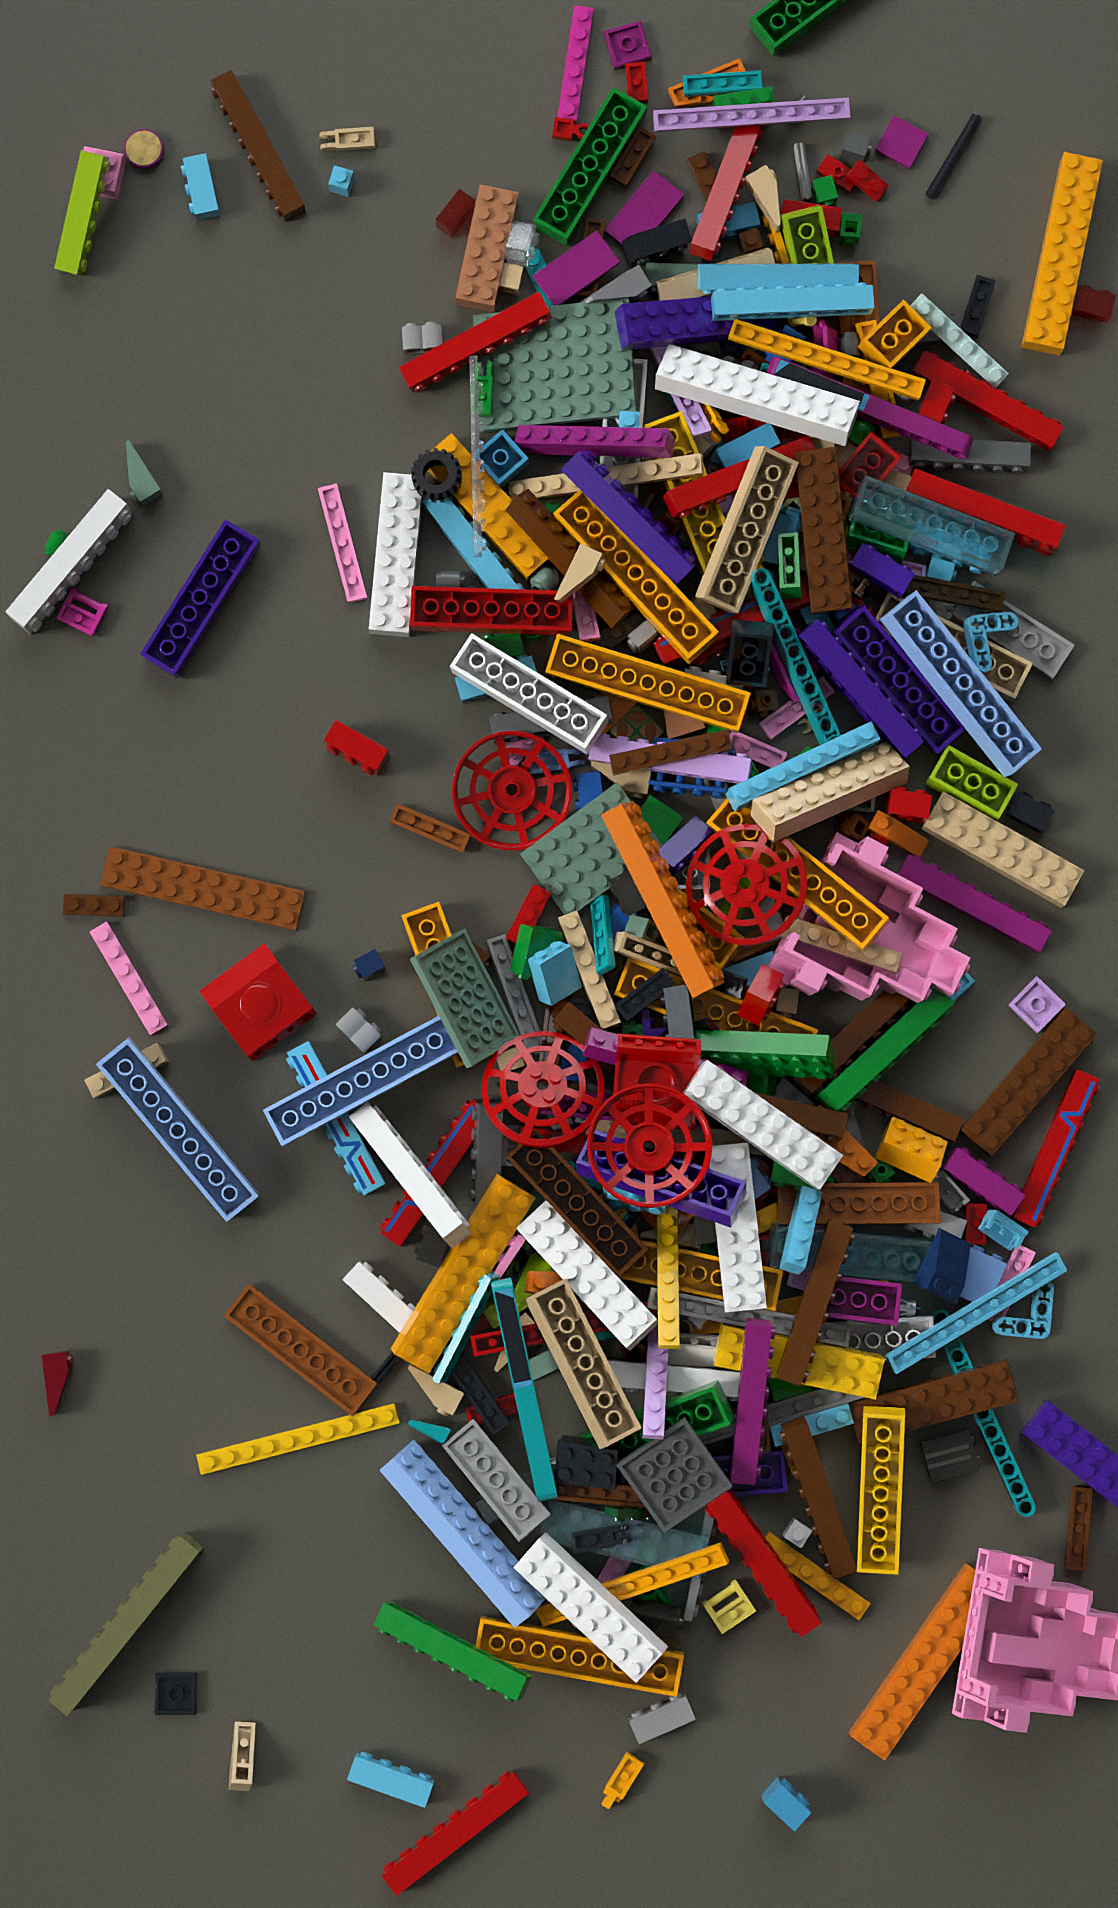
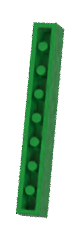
M391 1601L383 1602L374 1626L379 1628V1632L397 1637L396 1641L401 1644L414 1646V1650L420 1654H429L432 1656L431 1659L437 1663H446L450 1666V1670L468 1675L467 1678L475 1683L481 1682L485 1684V1688L489 1691H498L504 1694L503 1698L508 1701L514 1702L523 1699L531 1681V1675Z

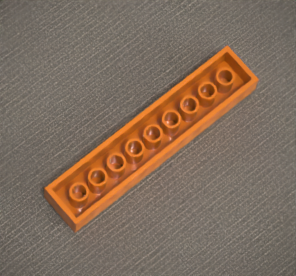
M634 801L622 803L601 814L692 998L725 983L723 980L724 974L719 967L717 968L714 962L715 956L705 944L706 938L698 930L696 918L693 913L689 912L687 900L684 895L680 894L677 888L678 882L675 877L671 876L668 870L669 864L665 858H662L659 852V844L656 840H653L650 834V826L641 817L642 811L639 805L635 804Z
M967 1563L960 1569L848 1732L852 1738L884 1761L963 1648L975 1569Z

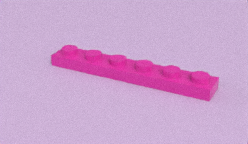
M574 5L558 110V117L574 119V124H577L594 12V8Z

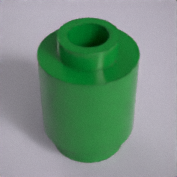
M59 529L56 532L52 531L45 545L46 550L44 554L51 557L66 540L68 533Z

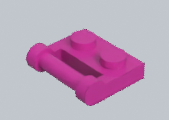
M72 588L56 619L93 637L109 605L104 602L101 604L79 593V590ZM77 600L98 611L94 615L73 605V601Z

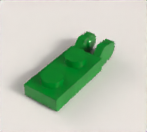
M476 362L472 384V417H492L494 390L493 362H488L487 376H482L481 362Z

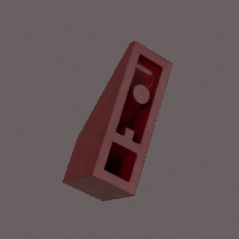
M69 1351L41 1355L49 1416L57 1415L71 1373V1367L74 1366L72 1354L69 1355Z

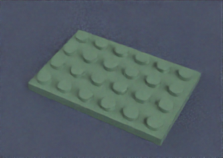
M618 782L520 853L544 888L551 892L552 899L564 915L574 911L578 912L630 874L601 814L622 803L632 802ZM651 829L650 834L653 840H656L661 848L663 844Z
M465 928L410 958L466 1068L475 1065L499 1050L505 1043L520 1036Z

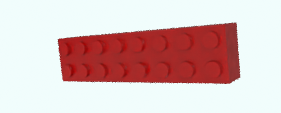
M914 469L902 499L911 507L919 506L924 508V511L927 513L943 515V518L948 521L956 520L962 522L964 527L978 528L985 535L994 534L999 536V539L1004 542L1012 541L1018 543L1020 548L1034 549L1041 556H1051L1058 547L1065 525L918 469Z
M411 586L410 628L414 631L560 634L572 636L573 594L560 603L554 599L558 592L556 590Z
M731 1488L706 1504L705 1510L711 1518L715 1517L718 1523L717 1527L723 1535L727 1534L735 1552L739 1550L743 1564L747 1568H751L758 1584L762 1583L770 1601L774 1599L778 1613L782 1617H786L793 1633L797 1632L802 1637L819 1626L821 1621L816 1607Z

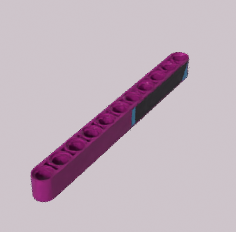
M772 357L766 373L858 400L860 403L857 417L954 457L966 459L973 443V438L968 434L782 358Z

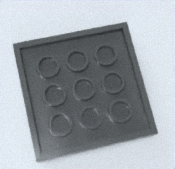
M685 1417L664 1431V1439H651L616 1464L663 1532H666L733 1487Z

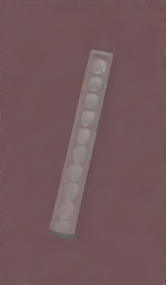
M469 356L474 557H482V551H486V539H482L481 531H485V519H481V511H485V499H481V492H485L484 480H480V472H484V460H480V453H484L483 440H479V433H483V421H479V414L483 413V401L478 399V394H482V382H478V375H482V362H478L477 356Z

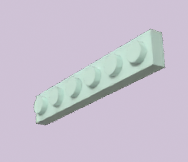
M921 293L910 305L932 327L931 330L989 382L992 387L996 388L1009 374L925 295Z

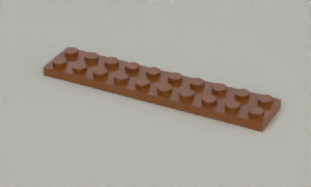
M111 846L109 847L100 883L101 886L294 931L297 930L306 893L302 890Z

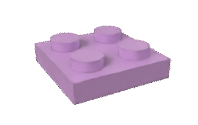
M1037 976L1008 1004L1035 1033H1038L1066 1005Z

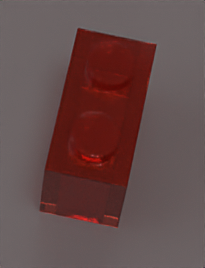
M459 188L436 218V227L453 238L474 211L475 199Z
M1088 285L1077 286L1071 315L1108 323L1111 318L1116 295L1111 294L1108 290H1094Z

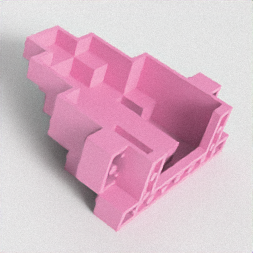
M836 832L831 837L819 862L889 917L890 923L875 939L873 944L902 953L897 973L797 942L800 935L794 932L781 938L768 967L784 974L781 981L784 983L783 987L789 985L808 996L818 993L819 990L822 991L826 987L834 992L842 990L862 1001L870 998L871 995H875L878 988L890 994L898 992L919 1003L929 997L931 993L929 987L946 996L957 993L962 984L959 982L962 975L965 976L970 968V964H968L970 957L949 947L953 946L957 939L955 933L958 928L916 907L922 900L923 895L921 892L923 888L881 866L885 864L889 856L886 854L889 847L868 836L859 843H856ZM804 905L797 919L836 931Z
M979 1548L952 1714L964 1719L986 1721L1007 1731L1027 1733L1030 1724V1712L1073 1716L1074 1709L1076 1708V1696L1118 1700V1613L1091 1608L1093 1603V1591L1071 1583L1052 1581L1054 1577V1564L1033 1557Z

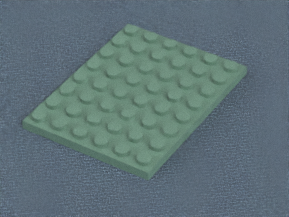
M629 297L593 303L582 302L548 306L553 318L549 319L550 321L543 326L538 325L529 334L520 335L514 338L512 343L508 345L503 344L497 347L495 352L479 357L477 362L482 364V376H487L488 362L494 363L492 417H478L480 433L501 431L502 429H518V425L547 426L619 418L620 411L636 412L633 349L621 350L615 318L616 309L621 304L630 303ZM500 312L473 315V325L476 326Z

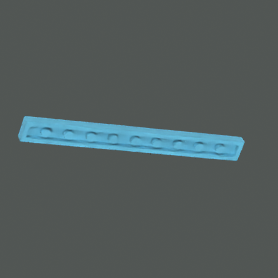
M1056 1252L887 1353L885 1357L892 1371L898 1374L1066 1272L1067 1269L1059 1254Z

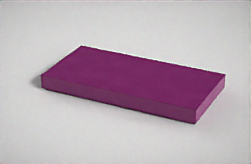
M653 170L605 228L604 233L623 247L622 241L629 235L660 226L682 200L684 194Z
M595 231L532 275V278L551 304L557 306L562 305L619 265L620 261L600 234Z

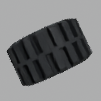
M433 448V451L428 449L425 450V454L422 455L420 453L418 455V460H414V466L411 467L412 482L417 493L420 496L422 495L425 500L428 501L430 499L433 503H436V500H440V503H442L444 499L448 498L450 500L453 494L456 495L458 493V488H461L462 472L457 458H454L451 452L447 453L445 449L438 451V448ZM434 466H442L449 473L447 480L440 485H431L425 480L426 472Z

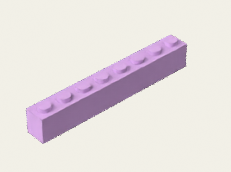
M601 733L589 751L588 759L590 762L611 764L609 758L611 754L653 746L655 744H649V741L644 739H637V742L629 741L630 738L618 736L617 739L610 738L608 734ZM722 752L644 770L739 784L750 779L753 761L746 754L737 753L736 756H730L728 752Z

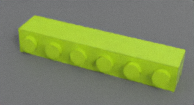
M84 150L80 152L54 269L76 275H82L86 271V256L92 247V241H90L91 234L95 232V217L101 207L99 199L101 193L105 190L104 177L110 168L109 157Z

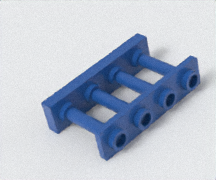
M654 737V744L657 745V742L667 743L677 739ZM732 745V751H727L730 756H735L736 754L734 745ZM657 772L656 781H648L649 787L653 791L660 793L670 790L678 795H684V792H689L697 797H704V794L712 795L716 799H724L728 791L727 788H723L724 782L716 781L715 787L704 786V779L696 778V785L684 784L685 776L677 775L676 783L664 782L665 773Z

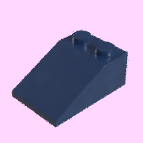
M939 1228L913 1284L956 1304L965 1286L971 1243Z

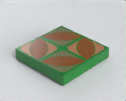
M638 703L608 730L615 739L618 736L630 738L629 741L637 742V739L648 740L649 744L654 743V737L660 738L665 733Z

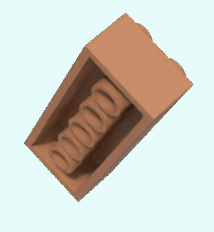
M480 184L455 297L456 305L495 313L503 265L506 262L519 202V192Z

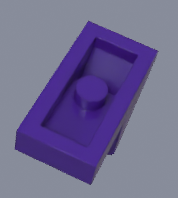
M649 1009L641 1010L643 1035L660 1037L667 1028L651 1029L650 1025H654L653 1013H649Z

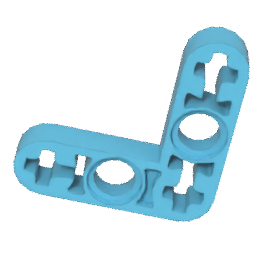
M1003 612L973 615L964 621L969 657L982 674L989 671L992 666L986 634L1008 632L1015 629L1018 625V618L1014 613ZM988 619L994 621L993 629L988 626ZM1007 620L1010 621V625L1009 623L1001 624V622ZM971 623H981V625L975 628V626H972ZM975 640H978L981 643L980 650H978L975 647Z
M1048 1282L1043 1285L1047 1287V1291H1040V1288L1033 1291L1030 1319L996 1317L992 1322L993 1331L996 1334L1036 1339L1048 1337L1051 1329L1053 1284ZM1039 1297L1046 1298V1301L1039 1300ZM1041 1303L1046 1307L1043 1315H1040L1037 1311ZM1020 1322L1025 1324V1331L1023 1333L1017 1331V1325ZM999 1324H1009L1011 1329L999 1328ZM1032 1327H1041L1043 1332L1039 1333L1038 1331H1031Z

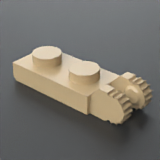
M374 127L335 129V131H326L319 134L320 139L330 140L335 138V143L320 145V150L324 152L376 148Z

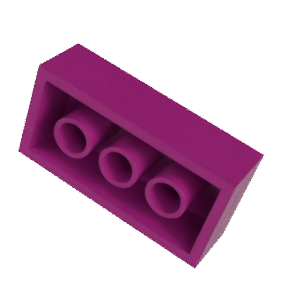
M963 1147L952 1149L939 1169L944 1170L948 1176L1005 1216H1012L1025 1197L1021 1193L1023 1189L1015 1183L1011 1184L1004 1181L1006 1177L1001 1173L990 1171L988 1169L989 1165L980 1159L974 1160L971 1157L972 1153Z
M841 1277L839 1284L834 1285L832 1292H835L832 1304L828 1303L826 1312H829L827 1319L897 1327L902 1284Z

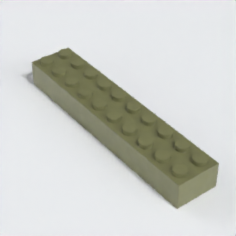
M186 1532L181 1536L177 1534L168 1544L170 1547L169 1551L164 1550L155 1560L157 1566L155 1568L152 1566L142 1577L144 1582L135 1585L128 1594L131 1598L129 1600L125 1599L115 1610L118 1613L116 1617L112 1615L102 1626L104 1632L99 1631L90 1641L89 1645L92 1647L82 1651L76 1659L78 1664H73L62 1676L65 1680L63 1682L60 1680L50 1691L49 1694L52 1696L48 1701L66 1716L77 1707L204 1548Z

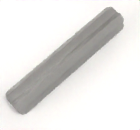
M804 143L794 144V154L801 200L809 201L812 199L805 145Z

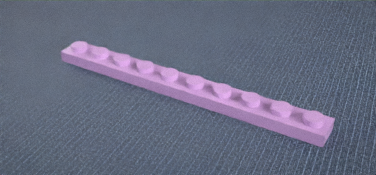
M849 97L653 111L654 132L850 118Z

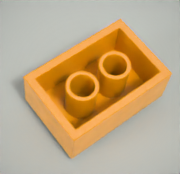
M903 299L862 339L858 348L873 363L892 369L928 334L932 327Z
M892 1116L883 1132L875 1158L931 1183L941 1166L948 1141Z

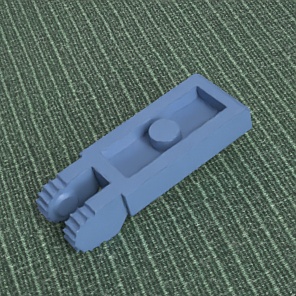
M564 748L557 750L564 759L568 769L570 767L586 765L585 760L569 762L568 755L583 753L579 749ZM550 751L539 752L537 756L546 764L550 772L562 770L557 759ZM533 762L529 768L531 775L544 773L536 762Z

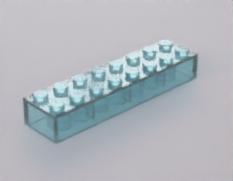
M865 476L860 482L848 517L852 521L995 576L1004 568L1015 535L1014 532L869 476Z
M771 1222L765 1259L770 1268H780L789 1225H778L776 1222ZM814 1227L807 1264L803 1271H811L825 1230L824 1227ZM852 1231L855 1236L852 1244L847 1246L846 1253H848L845 1265L841 1264L839 1272L842 1275L914 1282L932 1241L929 1238Z
M554 1499L548 1501L547 1510L551 1516L543 1522L541 1536L546 1532L558 1544L573 1547L571 1532L628 1524L629 1529L626 1531H616L613 1533L615 1540L631 1537L630 1543L592 1550L590 1552L646 1566H653L709 1547L711 1539L709 1535L676 1527L663 1532L656 1522L644 1519L634 1521L625 1518L623 1522L612 1520L613 1517L604 1515L605 1510ZM703 1573L692 1577L700 1579Z

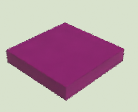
M641 20L603 31L614 70L624 68L625 63L645 62L652 59Z
M893 116L875 152L910 169L928 133Z

